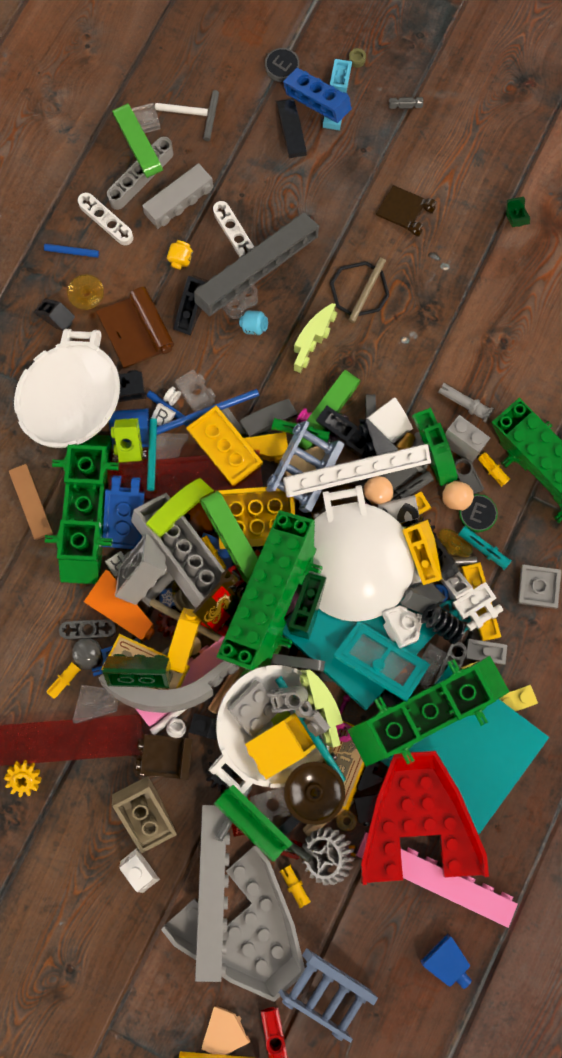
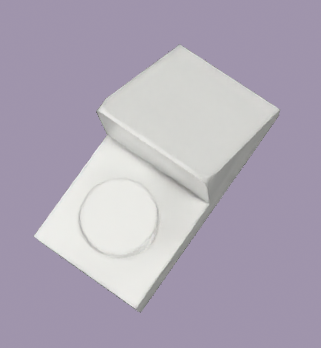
M460 571L446 581L443 578L440 580L447 588L451 600L473 591V587Z

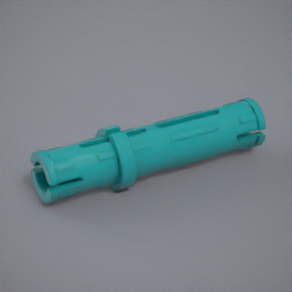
M464 526L458 536L487 556L486 559L489 561L491 559L502 567L503 570L511 563L512 560L499 552L497 547L491 546L467 528V526Z

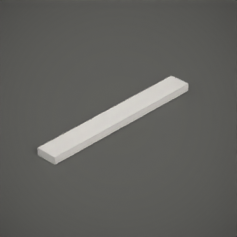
M423 444L283 477L286 497L431 463L428 444Z

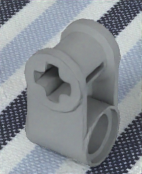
M302 686L275 688L268 691L267 696L270 697L272 704L271 712L281 713L299 709L308 699L307 690ZM293 695H296L300 701L296 700Z

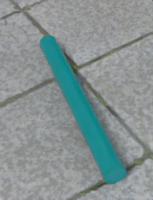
M151 418L149 424L148 491L155 490L157 419Z

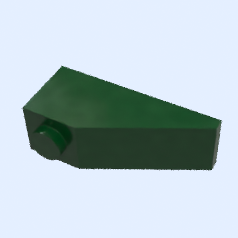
M312 573L306 575L288 625L290 634L310 639L323 595L326 577Z

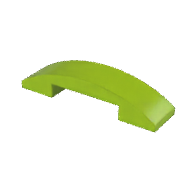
M201 478L191 482L168 500L148 520L146 525L161 538L174 526L177 520L197 503H200L201 499L212 494L214 490Z

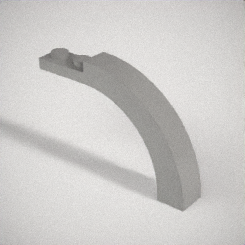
M223 661L197 681L181 688L157 690L147 687H113L107 685L103 674L98 678L101 685L122 703L143 711L167 713L185 710L206 701L213 696V689L211 687L221 684L223 678L228 674H234L239 669V666Z

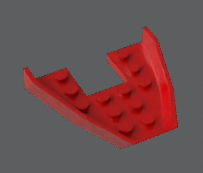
M411 752L415 761H410V764H406L402 753L394 754L376 800L361 863V883L367 885V883L403 880L400 837L440 835L443 876L445 878L477 875L489 877L486 851L462 795L437 752Z

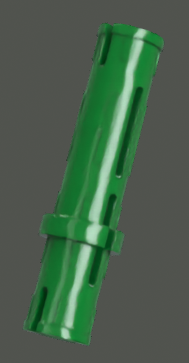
M274 418L272 430L293 434L292 431L296 423ZM311 425L307 427L306 430L326 443L328 442L330 432L315 429Z

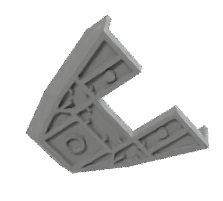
M254 845L226 870L228 875L250 900L251 904L227 925V932H223V941H227L226 954H222V963H226V976L223 978L275 1002L280 997L278 993L280 989L286 992L298 981L305 970L295 925L271 863L266 855ZM194 898L169 920L161 930L174 947L196 960L198 901Z

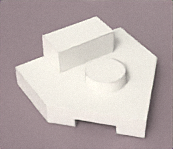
M401 605L385 610L382 613L386 622L383 626L390 640L396 641L399 649L418 641L421 625L423 624L421 623V614H415Z

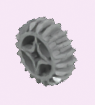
M320 828L317 831H313L311 836L305 839L307 843L303 844L302 847L313 858L309 863L304 860L301 863L307 865L306 872H311L309 878L313 879L316 877V883L322 882L323 885H335L337 882L344 881L345 877L349 876V870L354 867L350 862L354 861L355 858L350 855L354 849H349L348 845H350L351 841H345L346 835H339V830ZM322 840H326L327 844L324 847H318ZM331 866H338L334 873L328 872Z

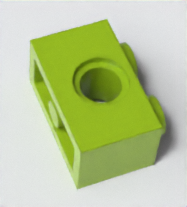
M138 418L115 420L114 427H111L112 439L115 438L116 444H114V455H118L119 462L142 461L143 448ZM123 439H129L130 442H125Z

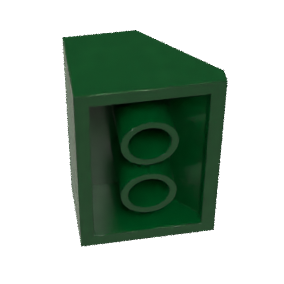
M114 654L113 656H107L102 673L108 686L169 688L171 663L170 659L163 655L146 657L137 654L134 657H128L123 654Z

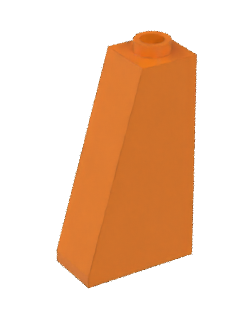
M105 570L84 600V603L143 642L146 639L149 640L155 632L153 629L155 625L137 604L135 605L115 597L117 580L108 570Z

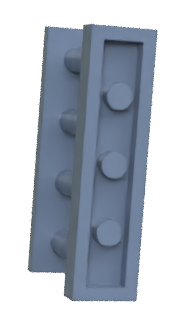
M308 421L296 424L292 431L294 435L275 473L271 474L267 480L268 486L266 491L272 492L278 488L285 492L284 482L281 481L285 471L292 475L304 473L289 464L294 454L315 466L317 470L334 466L345 444L339 440L328 444L306 430L310 423ZM302 437L324 450L325 455L323 459L319 460L298 447ZM322 489L292 496L299 500L300 506L298 509L304 513L312 512Z
M306 948L302 956L307 961V967L290 994L280 989L278 993L283 998L282 1003L291 1010L295 1007L332 1031V1035L338 1040L342 1041L344 1038L351 1043L353 1039L346 1029L361 1005L365 1004L366 1001L374 1005L378 997L371 989ZM320 970L323 972V978L307 1004H304L297 997L313 972ZM335 980L340 983L338 985L340 988L323 1015L314 1010V1007L329 983H333ZM352 991L355 993L356 998L340 1024L337 1025L330 1018L345 994Z

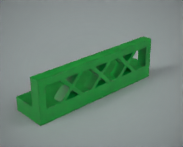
M234 785L228 787L213 803L272 862L293 844Z

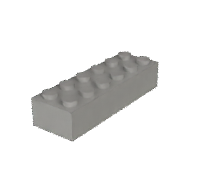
M165 493L134 509L131 521L142 536L146 533L150 534L165 554L167 571L196 609L218 585L221 575L225 570L184 515L161 538L146 525L148 520L171 499Z

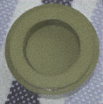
M356 48L349 53V61H352L353 67L359 68L365 64L366 53L364 50Z

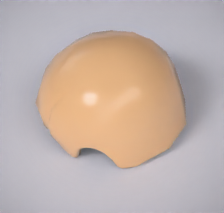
M372 477L364 485V496L372 506L378 507L379 504L390 502L393 498V486L385 477Z
M453 481L446 485L442 493L444 504L454 510H465L471 505L474 498L471 487L460 481Z

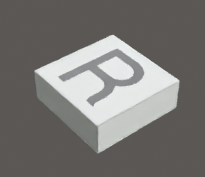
M159 403L151 418L157 419V425L160 426L171 422L176 412Z
M121 551L105 561L115 578L118 575V568L125 560Z

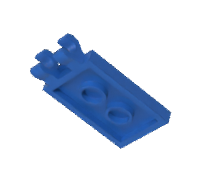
M113 475L111 489L105 490L103 538H112L113 542L112 546L102 547L134 549L142 539V535L131 521L134 509L143 505L145 501V492H139L141 478L133 477L131 479V488L120 487L121 476Z

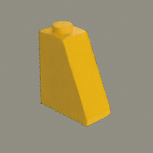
M183 608L167 656L170 659L171 670L180 673L185 671L201 622L193 613L194 610Z

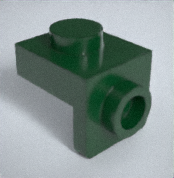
M524 197L507 200L506 216L512 227L530 224V216L525 209Z

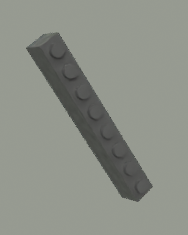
M306 213L296 216L289 224L282 226L278 232L268 236L261 244L254 246L246 255L240 256L235 263L228 265L218 275H214L210 281L200 285L194 291L195 303L210 317L318 238L319 225Z

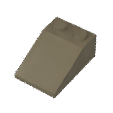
M148 776L112 794V806L141 854L177 835L159 794Z

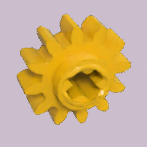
M24 760L22 765L16 761L14 767L9 766L8 773L4 779L8 781L5 787H12L11 794L18 791L19 797H22L23 792L30 796L32 790L37 791L38 784L42 778L38 776L40 769L33 770L35 763L27 766V760Z

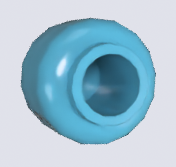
M248 310L240 317L239 324L245 334L261 335L267 330L268 318L261 311Z

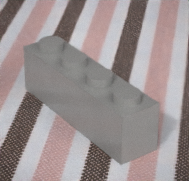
M198 163L142 205L144 214L157 229L161 226H166L173 217L182 214L185 208L189 205H194L201 196L210 193L213 188L212 177Z

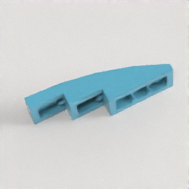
M335 59L330 85L341 92L347 93L352 61ZM324 116L323 128L340 130L342 119L339 123H336Z

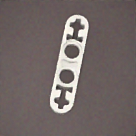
M82 193L78 197V204L81 210L121 245L132 243L133 234L131 229L93 195ZM83 201H89L92 208L87 203H83ZM97 210L104 211L101 217H96L94 214ZM110 221L117 223L114 228L107 227V224ZM119 230H121V232H122L124 235H127V234H128V238H126V237H123V238H122L121 233L119 232Z
M224 201L215 203L213 206L214 216L239 257L245 255V246L246 250L250 252L254 246L229 205ZM219 208H221L222 210H224L225 216H226L225 218H224L222 212H221V211H218ZM229 221L235 223V226L231 229L225 226ZM242 236L244 241L237 243L234 241V238Z

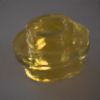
M342 811L337 816L336 823L342 831L348 832L355 828L357 819L352 812ZM345 817L350 818L349 825L343 824V819Z

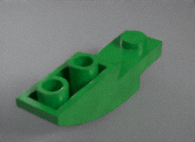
M428 408L413 414L412 417L424 444L429 446L430 465L439 485L443 486L458 480L449 443L442 425L437 423L432 409Z

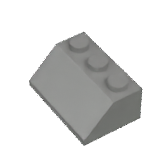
M146 533L118 568L115 597L135 605L145 598L147 591L155 586L157 579L163 576L167 569V565H165L166 556L150 534Z

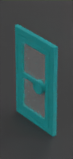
M360 621L357 622L333 656L406 702L431 665L407 649H399L397 643Z

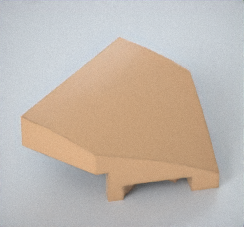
M214 1006L201 1050L211 1054L228 1055L250 1043V1039L246 1036L240 1022L241 1017L224 1008Z

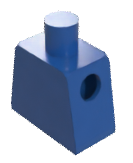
M449 934L420 961L427 970L449 987L457 982L465 989L472 982V979L465 973L470 964Z

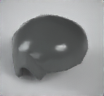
M82 638L75 643L72 657L76 666L83 670H91L100 663L102 652L96 640Z

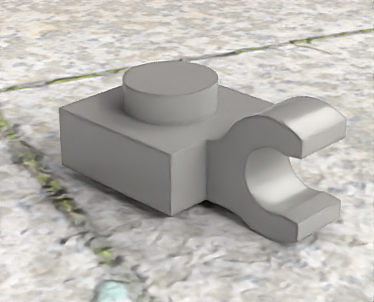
M308 701L302 705L305 712L301 707L295 710L297 716L305 718L304 722L308 730L315 737L331 728L318 711L314 712Z

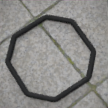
M364 261L340 267L330 282L336 307L348 315H351L352 312L339 305L334 282L341 271L363 265L374 269L375 266L369 262ZM382 270L380 275L386 296L378 308L360 312L358 316L379 312L389 298L390 294Z

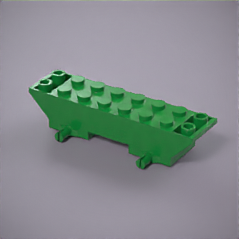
M519 397L491 422L501 441L500 445L508 454V457L501 464L502 466L504 465V468H507L514 461L520 464L525 471L528 469L554 496L553 499L562 510V440L550 429L552 424L548 425L549 421L544 423ZM562 511L554 517L558 523L562 521Z
M95 435L78 445L68 444L64 460H52V467L64 468V482L66 485L60 529L57 535H45V543H56L61 583L96 584L100 579L102 546H112V538H103L105 490L108 489L109 470L118 471L119 462H110L112 438L109 435Z
M281 510L278 511L216 658L253 671L265 659H272L274 651L279 645L287 648L291 647L292 640L283 637V630L286 625L285 615L298 584H303L306 575L310 571L321 574L320 570H323L321 565L313 564V558L317 550L314 547L315 521L313 519Z
M491 656L461 670L455 659L447 662L453 674L411 696L407 702L403 700L387 708L382 697L374 700L380 712L347 729L365 766L401 753L406 764H410V761H415L409 751L413 744L467 716L475 715L480 726L488 723L483 710L509 693Z

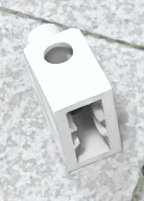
M137 848L120 861L119 868L136 892L144 893L160 880Z

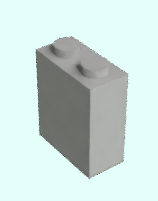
M460 415L445 433L450 449L461 458L470 460L471 463L478 457L490 439L489 436Z

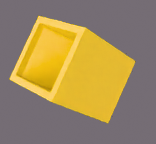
M295 713L245 744L248 754L255 760L258 771L261 775H264L266 780L304 758L316 748Z

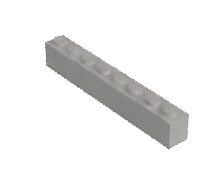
M215 805L202 806L196 982H221V977L226 976V963H222V954H226L227 941H223V932H227V918H223L224 909H228V896H224V888H228L229 875H225V866H229V853L225 852L226 845H230V832H227L222 842L215 838L227 817Z

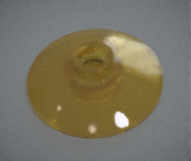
M80 275L70 282L67 288V296L73 306L87 310L96 307L102 301L104 288L101 281L95 276ZM85 293H90L89 296L84 297Z
M442 529L439 532V539L450 554H456L461 557L471 556L473 553L472 546L462 537L458 536L459 533L450 529Z

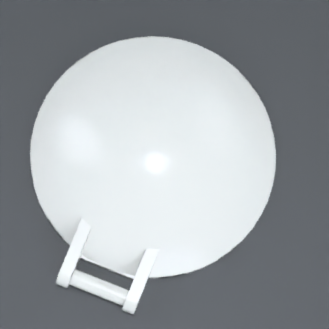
M64 329L61 343L49 351L45 350L33 359L35 362L29 369H25L22 373L15 391L14 409L20 427L35 442L52 448H66L68 444H81L95 436L113 415L120 394V379L112 359L99 349L101 341L100 330L84 332ZM72 338L90 339V342L72 341Z
M361 485L348 490L331 493L328 491L323 492L326 511L314 520V547L317 550L313 558V564L321 565L323 570H320L321 574L309 572L327 578L319 609L332 617L346 621H366L377 618L385 610L395 607L402 600L412 582L415 562L403 533L404 528L389 513L375 506L365 504ZM357 496L358 502L331 507V500Z
M270 665L254 669L240 677L223 697L216 720L217 740L222 754L209 768V771L213 775L216 774L229 787L234 785L242 794L252 784L270 788L285 787L288 776L295 768L308 762L322 763L324 761L316 747L304 758L266 780L264 775H261L258 771L255 760L247 752L245 744L253 738L245 732L227 709L255 680L259 681L267 692L279 688L275 679L282 676L288 687L302 686L300 681L302 673L300 670L282 665ZM269 721L256 736L274 726L272 722ZM321 734V735H319V737L321 738L322 742L324 743L323 738H322V734ZM324 743L327 750L329 751L330 746H327V744ZM225 763L243 779L240 785L221 768Z

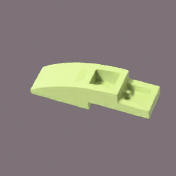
M332 303L318 312L300 333L294 345V352L299 353L294 363V371L301 373L303 367L307 368L310 360L308 357L310 351H314L317 342L322 343L324 338L327 339L331 329L329 324L330 322L334 323L337 316L335 311L336 304Z
M302 669L300 681L308 692V699L306 701L311 704L313 710H319L321 716L331 727L322 734L323 741L330 747L340 746L336 725L343 724L338 706L321 679L310 669Z

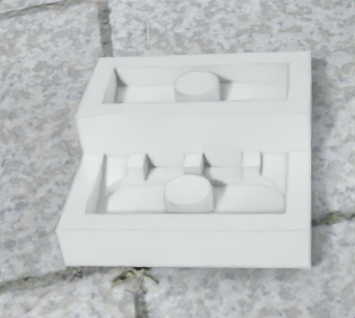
M392 398L366 418L393 444L403 437L405 433L413 429L396 398Z

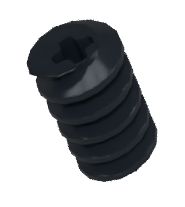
M432 604L427 607L421 618V623H426L427 628L435 633L437 632L439 636H443L444 640H449L450 644L457 643L463 636L465 630L464 623L438 604Z

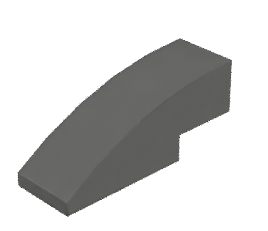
M286 399L241 419L240 425L247 437H254L271 431L274 418L289 421L296 417L298 413L290 400Z

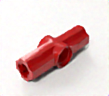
M269 1007L261 1010L269 1058H288L279 1008ZM278 1038L281 1040V1044L278 1047H274L270 1044L271 1039Z

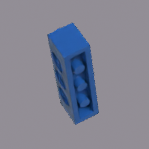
M296 68L283 81L288 96L336 123H339L352 109L350 97L347 93L324 83L320 78L313 77L307 71Z

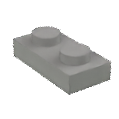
M467 639L465 659L481 661L491 656L494 664L505 665L507 645Z

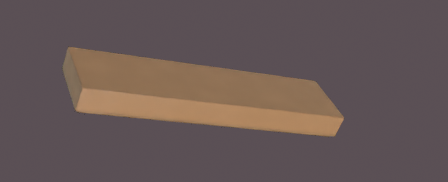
M24 464L9 470L34 539L38 540L45 537V535L53 534L28 465Z

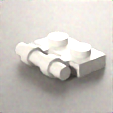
M486 582L452 603L462 619L468 616L472 619L466 625L470 631L475 628L479 629L483 626V623L489 619H495L503 611L500 604L495 607L491 605L490 602L494 601L496 597ZM485 607L487 612L478 616L476 611Z

